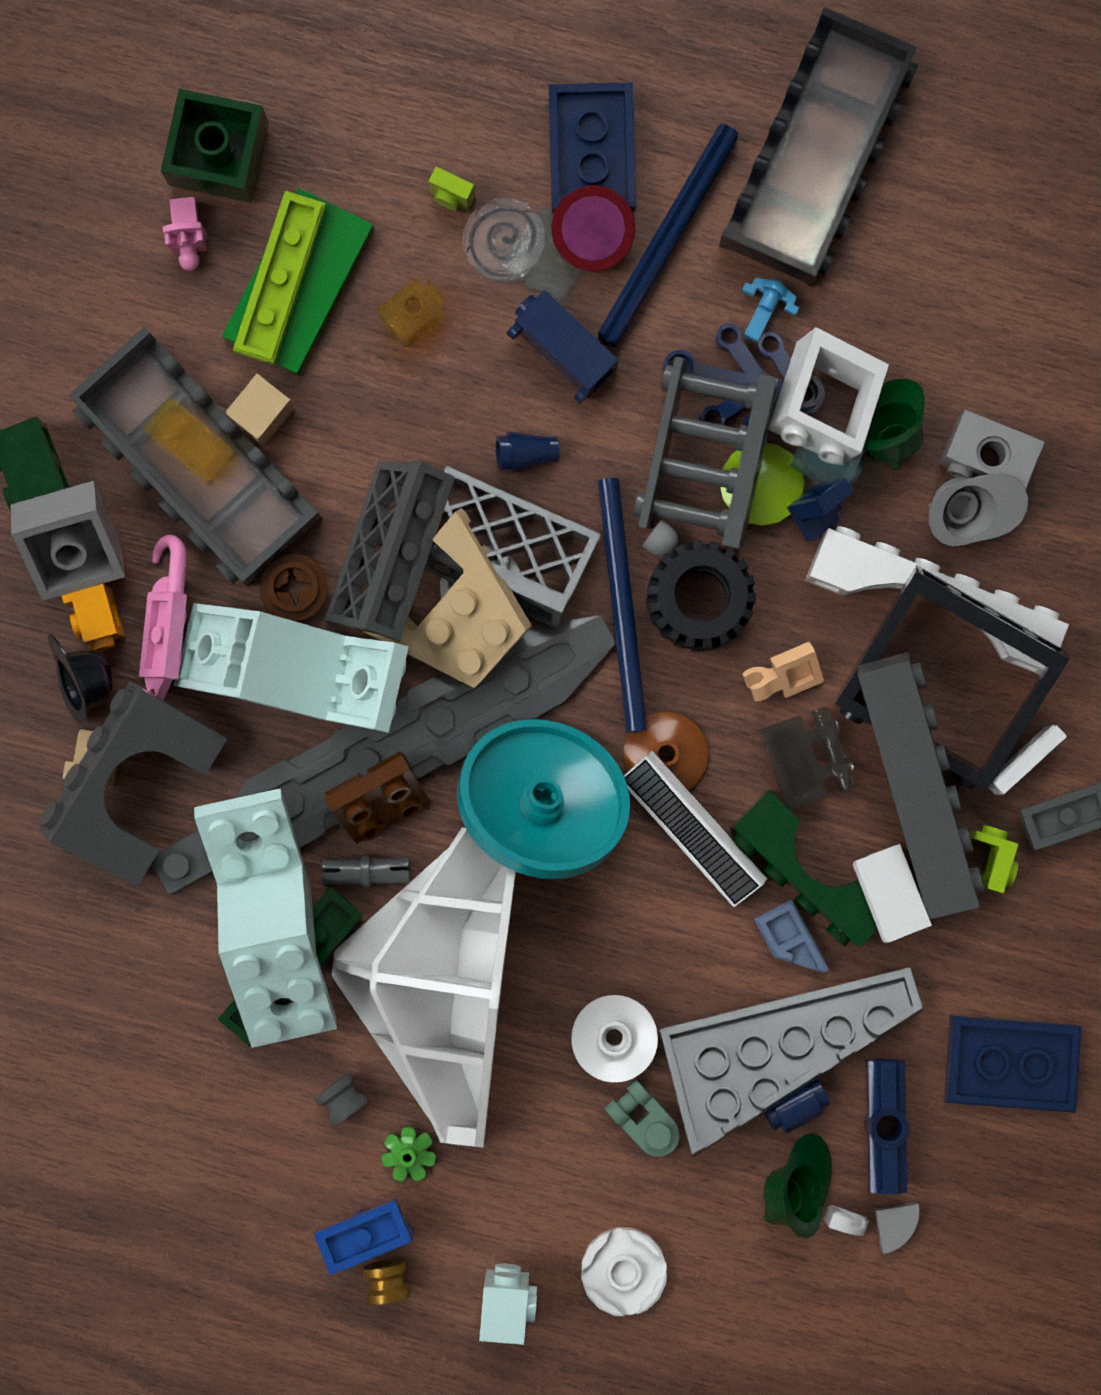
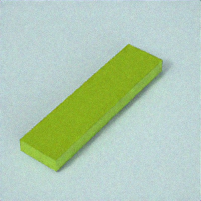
M288 191L284 192L233 347L235 354L275 366L325 215L326 203Z

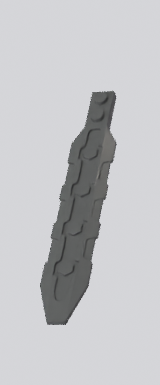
M601 615L562 621L558 629L546 624L531 626L476 688L447 674L438 679L433 677L409 690L406 697L396 701V713L391 721L389 733L345 725L334 731L333 737L289 761L283 759L247 779L235 798L281 788L299 848L323 836L326 829L339 823L325 800V792L359 773L362 777L366 776L368 768L399 751H402L417 779L444 764L450 766L466 757L479 739L493 729L514 721L535 719L564 703L614 647L616 641ZM199 830L159 851L152 862L168 895L176 893L213 872ZM244 832L238 836L243 841H253L259 837L254 832Z

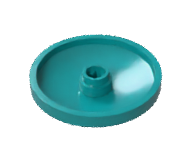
M528 719L510 722L493 729L479 739L472 747L458 779V808L462 821L472 839L489 857L499 864L530 877L563 879L594 869L614 851L628 824L630 797L627 783L618 764L606 749L590 736L559 722Z

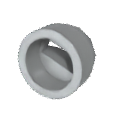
M661 519L644 541L642 547L657 556L669 554L677 547V532L671 525Z

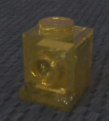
M415 277L385 304L381 303L376 309L379 318L401 344L408 349L445 317L444 310L440 306L445 299L430 281L422 285ZM413 300L418 301L421 304L418 312L409 313L405 309Z

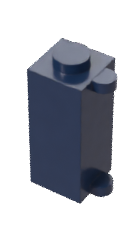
M545 290L537 298L533 295L528 296L515 311L518 317L506 334L512 340L519 335L523 336L579 390L574 396V399L579 404L586 398H589L617 369L618 359Z

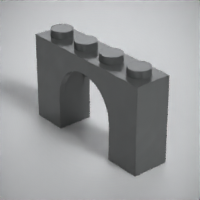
M130 681L125 689L119 690L110 704L111 713L103 726H98L90 735L87 742L88 750L80 763L73 765L66 774L64 789L56 802H51L45 808L41 816L39 831L49 842L137 887L158 854L159 849L146 837L110 819L104 802V792L109 776L117 765L126 758L147 751L166 754L205 776L227 741V738L208 725Z

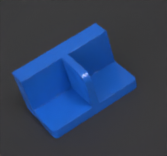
M395 1198L366 1211L359 1209L355 1211L353 1216L315 1231L314 1237L330 1275H333L412 1242L415 1233L412 1225H407L398 1200Z

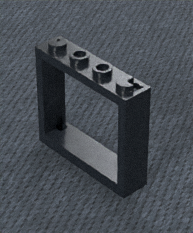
M916 565L839 691L835 704L841 707L840 713L850 721L857 724H862L865 721L872 725L866 702L856 696L861 688L858 678V666L878 660L918 593L1046 667L982 768L945 748L950 771L953 772L952 778L969 789H973L976 785L986 791L1069 662L1068 652Z

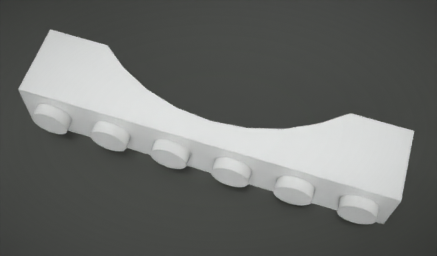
M837 526L836 530L828 528L823 534L805 579L809 583L839 595L847 596L864 590L882 588L902 589L913 569L918 565L1061 647L1069 624L1059 621V614L1051 609L1042 606H1035L1034 610L1019 605L1020 598L1002 590H995L994 594L979 589L980 582L962 574H956L954 578L939 573L940 566L931 561L916 558L915 562L900 557L901 551L882 542H877L875 546L860 541L861 535L841 526ZM983 631L992 642L1001 660L1041 675L1046 666Z

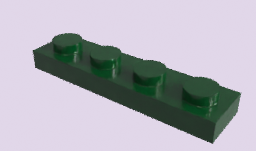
M330 887L313 907L316 955L319 965L326 960L364 915L333 887ZM280 998L275 1000L274 1003L287 1005L291 1000L289 998ZM234 999L218 1020L251 1047Z

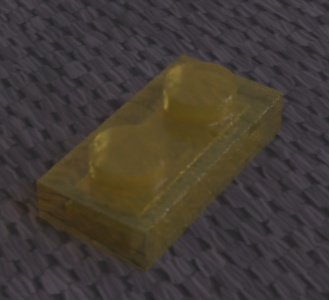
M171 397L168 398L143 428L147 434L209 486L237 455L235 451Z

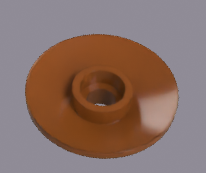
M658 712L646 716L647 731L629 733L625 740L623 759L626 771L628 772L651 751L659 758V749L667 745L673 748L675 756L670 762H662L685 788L690 790L701 779L708 763V746L702 731L689 718L677 713Z

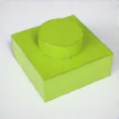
M435 167L429 179L430 192L432 195H435L434 200L450 210L455 211L457 207L469 211L476 197L474 184L439 167Z

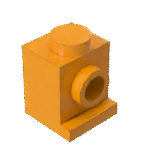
M100 584L61 595L63 603L74 608L75 613L70 614L73 632L77 639L82 638L83 643L88 644L89 651L100 652L115 647L114 640L125 637L112 588L105 584Z

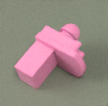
M195 197L169 199L172 224L163 226L165 245L169 246L174 255L180 254L178 259L180 266L184 270L193 271L199 265L200 257L197 255V252L207 251L206 241H208V234L200 222L198 202Z

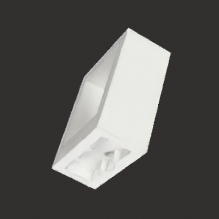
M815 327L796 343L768 430L780 435L788 444L802 446L817 453L819 458L827 463L845 464L862 452L889 364ZM813 368L859 390L845 434L800 412Z

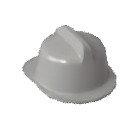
M1004 473L987 474L973 478H953L945 482L936 491L932 502L929 503V526L931 532L941 543L949 546L966 545L1007 534L1021 523L1027 512L1028 496L1025 487L1016 478Z

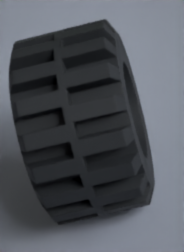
M701 540L692 541L691 544L686 546L681 544L675 547L671 553L664 555L651 575L646 599V607L650 613L649 619L652 625L656 626L660 631L659 635L665 640L668 639L673 642L675 647L680 649L683 647L691 649L690 652L718 649L720 646L731 642L744 629L753 614V605L756 603V593L753 590L755 585L753 575H749L747 571L748 565L744 559L740 561L734 556L736 553L729 547L725 550L719 547L720 543L710 541L709 544H702ZM692 573H705L719 581L724 589L726 600L723 610L717 617L704 622L695 621L685 616L679 610L675 601V592L677 585L685 576Z

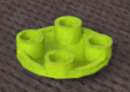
M766 443L749 524L765 526L779 523L791 515L787 506L798 499L803 493L804 479L801 467L794 456L779 445ZM737 450L724 465L723 470L731 471L732 467L739 468L742 451ZM720 487L722 499L729 510L733 494L727 493V488Z

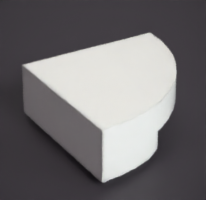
M834 1205L827 1207L823 1219L829 1228L856 1236H864L869 1223L867 1217Z

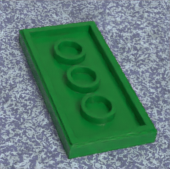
M297 188L295 194L324 202L327 208L275 364L297 376L301 373L374 230L372 223L301 188ZM263 256L222 334V338L232 344H235Z

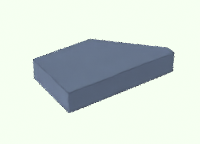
M792 899L753 918L773 957L822 973L829 970Z

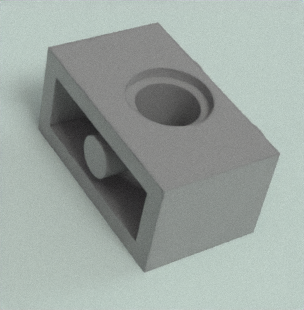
M964 410L956 419L939 464L948 467L947 473L955 478H973L987 474L1004 473L1016 478L1026 489L1044 441ZM989 447L996 451L999 457L997 466H988L982 461L980 457L981 448Z

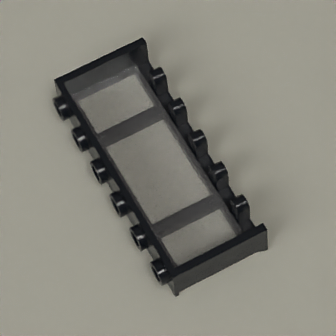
M823 8L811 41L808 42L794 79L790 82L777 117L773 120L760 155L756 158L743 193L740 194L727 228L724 229L719 247L732 250L807 283V286L810 287L816 275L825 277L834 257L833 253L827 251L833 237L842 239L851 219V216L844 213L850 199L858 202L868 180L867 177L861 175L867 161L875 164L885 140L878 137L883 124L892 126L902 102L895 100L896 94L900 86L909 88L918 68V64L911 62L917 49L916 46L829 8Z

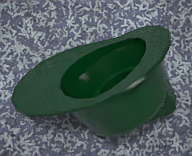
M894 379L883 383L863 449L868 450L877 461L889 463L894 470H900L903 460L914 455L923 444L922 422L925 395L923 388L917 382L909 379Z
M810 1133L800 1137L792 1148L787 1165L773 1170L766 1178L764 1184L765 1221L773 1225L788 1226L797 1236L802 1238L814 1236L819 1229L823 1206L831 1182L832 1158L828 1145L821 1136Z

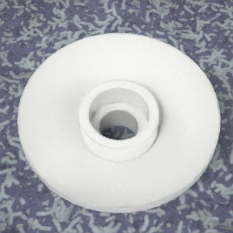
M608 995L593 1000L581 1010L573 1025L571 1041L574 1055L587 1073L606 1082H624L640 1075L650 1065L657 1050L658 1034L652 1016L643 1005L626 996ZM612 1029H617L622 1033V1040L617 1045H611L606 1041V1034Z

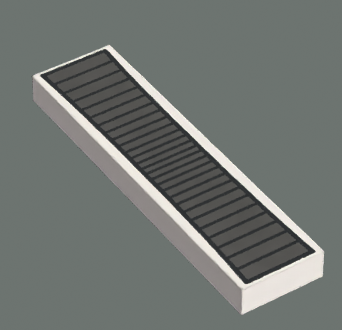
M653 751L624 775L630 793L733 907L765 883L767 878Z

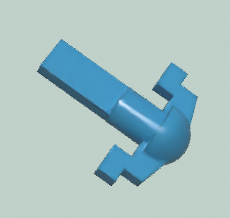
M755 278L752 285L746 282L742 289L743 293L752 297L756 290L764 293L743 336L758 343L779 301L786 303L784 312L795 316L799 309L798 306L794 305L797 297L781 281L776 279Z

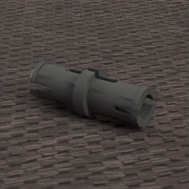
M366 854L361 855V859H323L322 869L325 872L322 873L323 886L362 884V888H372V884H410L409 856L404 858L371 859V855Z

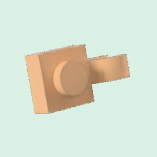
M810 642L771 657L772 668L753 667L742 673L747 688L751 689L755 702L765 700L780 690L784 697L788 698L824 682L816 652Z

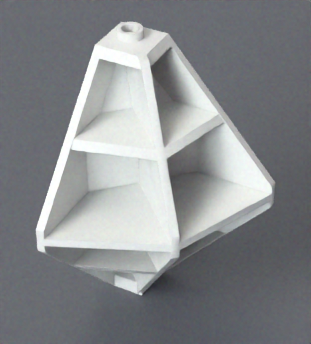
M463 827L447 850L335 950L332 978L431 1121L440 1143L483 1148L516 872L489 857L475 843L467 829Z

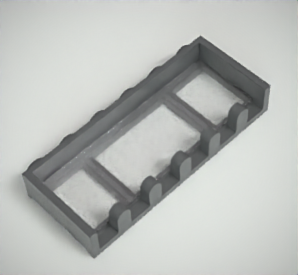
M145 326L68 395L78 405L72 411L89 430L96 425L107 436L101 441L104 447L118 461L125 456L134 465L135 468L130 472L131 476L146 491L154 487L164 499L158 503L159 506L174 522H177L181 517L192 528L187 536L203 553H206L210 548L221 559L216 567L232 584L240 579L242 583L249 587L250 583L274 559L280 557L313 525L323 519L315 508L299 494L296 488L243 434L239 427L215 404L210 396L186 373L172 355L158 343Z

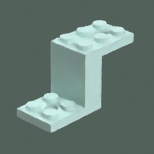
M193 603L182 647V663L179 668V678L174 680L173 686L232 697L319 720L389 733L391 721L396 713V699L401 678L406 670V657L409 647L394 642L344 636L260 611Z
M281 788L194 807V818L217 882L219 956L251 1047L337 1029L336 1016L316 955L311 885ZM244 832H254L259 835L253 841H243L238 838ZM280 998H289L293 1001L288 1005L274 1003L275 1000Z

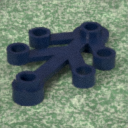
M724 324L718 329L716 344L721 350L730 353L742 372L697 364L695 357L685 350L671 352L667 355L663 364L664 375L666 366H673L675 357L684 358L689 361L687 367L688 374L749 386L751 382L758 383L759 374L765 375V373L742 341L741 330L734 324ZM725 331L733 332L736 336V342L733 344L724 343L721 339V334ZM766 332L757 343V352L762 358L772 360L784 380L791 359L783 348L781 336L775 332ZM767 339L774 340L777 343L778 349L772 353L764 350L762 342ZM811 374L807 386L811 399L802 402L800 412L806 415L816 412L825 399L824 385L813 374ZM780 380L776 398L779 397L784 382ZM726 399L717 406L706 407L702 411L699 420L705 421V415L713 412L720 417L719 425H724L727 419L745 408V403ZM750 415L745 417L741 425L746 426V424L749 422Z

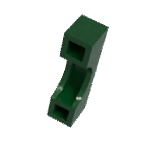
M770 790L764 791L730 827L737 834L732 840L750 858L756 852L768 864L763 871L780 887L788 883L799 893L794 900L810 916L814 917L817 913L822 915L830 923L825 930L839 944L845 947L850 942L853 946L860 948L877 930V926L859 880L857 879L841 886H826L808 876L798 862L795 852V835L800 819Z

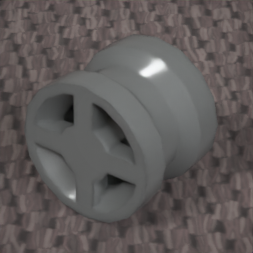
M347 1073L314 1097L317 1104L325 1106L330 1113L329 1121L333 1126L338 1125L369 1102L364 1093H358L354 1088V1079L350 1073Z

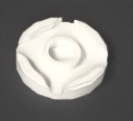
M615 1227L600 1233L588 1245L582 1258L581 1279L587 1296L599 1309L613 1316L639 1314L647 1311L659 1300L666 1285L667 1265L660 1246L650 1235L636 1228Z

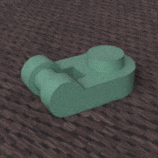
M635 1078L626 1087L628 1092L617 1102L613 1099L604 1109L644 1152L655 1157L666 1156L678 1145L680 1137L678 1126L670 1114ZM641 1104L648 1112L636 1123L629 1114Z

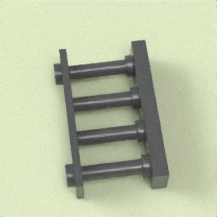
M675 357L673 366L667 365L664 371L662 390L667 391L646 492L640 491L638 493L634 516L640 517L638 527L652 528L654 517L656 516L715 529L718 535L723 536L722 545L743 548L780 380L777 377L759 374L758 383L751 382L749 386L692 375L686 373L689 361L684 358ZM682 390L745 403V408L752 409L748 426L741 425L740 429L677 416ZM673 432L735 445L736 450L742 451L739 468L732 467L731 471L668 458ZM669 475L727 488L726 492L733 494L730 509H723L721 513L658 500L663 476Z

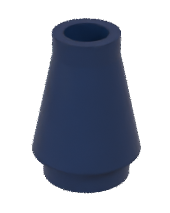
M507 431L506 435L497 436L496 460L498 469H508L511 474L549 462H558L559 443L557 437H545Z

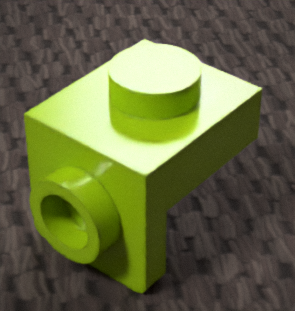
M983 825L981 832L969 831L971 841L991 846L982 874L984 888L992 892L1004 893L1005 887H1011L1017 875L1018 863L1014 862L1018 843L1006 840L1008 832Z

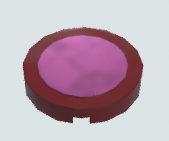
M599 185L578 187L565 195L555 208L551 223L553 243L561 257L575 268L591 272L608 269L622 261L632 247L636 232L634 214L626 200L613 189Z

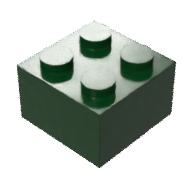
M179 89L161 166V173L168 185L251 203L269 125L263 106Z

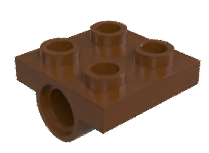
M402 751L368 768L366 776L362 777L359 773L325 792V800L331 812L356 844L363 840H371L378 837L386 827L401 819L405 820L414 817L422 810V807L431 803Z

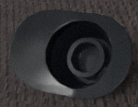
M49 634L48 641L57 665L58 682L63 699L72 717L78 723H84L87 719V712L102 705L109 698V693L112 689L110 663L102 654L94 651L65 653L58 640L52 634Z

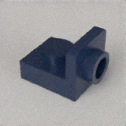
M841 478L814 485L787 506L806 541L816 540L828 528L838 522L839 517L837 513L842 509L840 503L851 495L853 490L846 478Z

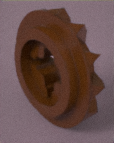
M294 553L282 555L274 559L265 568L261 576V599L265 607L275 616L301 622L316 615L327 600L328 581L321 566L308 556ZM291 570H293V575L299 583L312 584V586L300 591L299 605H296L289 593L276 592V590L283 589V587L289 585Z

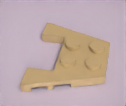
M460 508L454 512L432 539L463 568L464 572L419 626L409 617L407 618L400 641L392 640L379 634L363 632L380 641L408 646V655L476 688L532 625L506 580L499 578L487 557L488 549L485 544L481 547L468 524L471 522L470 518Z

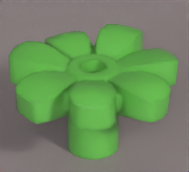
M405 1126L401 1131V1138L395 1133H390L386 1137L384 1144L391 1151L383 1153L381 1160L384 1167L395 1166L392 1173L395 1180L404 1181L408 1173L411 1174L415 1181L425 1178L426 1171L423 1165L433 1166L437 1157L435 1152L427 1151V1148L433 1142L431 1135L424 1132L416 1138V1129L413 1126ZM405 1154L411 1155V1158H407Z

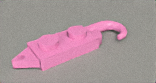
M166 535L160 538L153 550L152 563L158 564L164 550L169 547L171 553L169 574L159 579L153 586L152 592H148L139 670V677H144L147 691L164 700L172 680H178L179 668L182 663L183 630L187 618V594H184L187 551L184 543L174 535Z

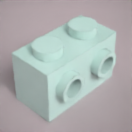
M501 1263L495 1265V1270L486 1269L479 1341L524 1345L526 1322L535 1323L537 1286H529V1272H521V1266Z

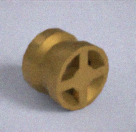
M404 1259L383 1260L363 1267L364 1278L369 1280L370 1290L367 1292L368 1304H389L410 1297V1288L404 1283L403 1277L407 1269Z

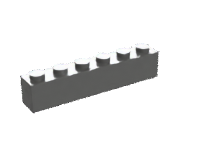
M906 652L859 665L858 678L929 920L980 908L978 893L985 892L979 867L970 868L966 853L974 851L967 826L959 828L955 812L962 811L956 786L947 787L943 774L944 771L951 770L944 744L936 746L932 735V730L939 729L932 703L924 705L920 689L927 687L921 662L912 664L910 654Z

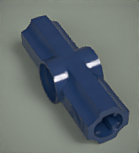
M890 1058L866 1060L867 1114L864 1125L867 1132L868 1191L882 1195L907 1193L906 1139L908 1138L910 1128L906 1119L905 1060ZM883 1116H894L897 1122L895 1131L889 1136H879L876 1130L878 1121Z

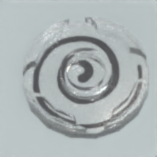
M496 198L488 201V204L480 209L477 208L470 215L463 229V249L469 264L481 277L495 283H513L528 277L539 267L546 253L547 234L541 218L529 204L515 198Z

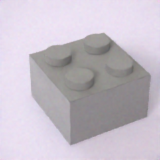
M94 481L11 504V535L42 601L125 577L123 547Z

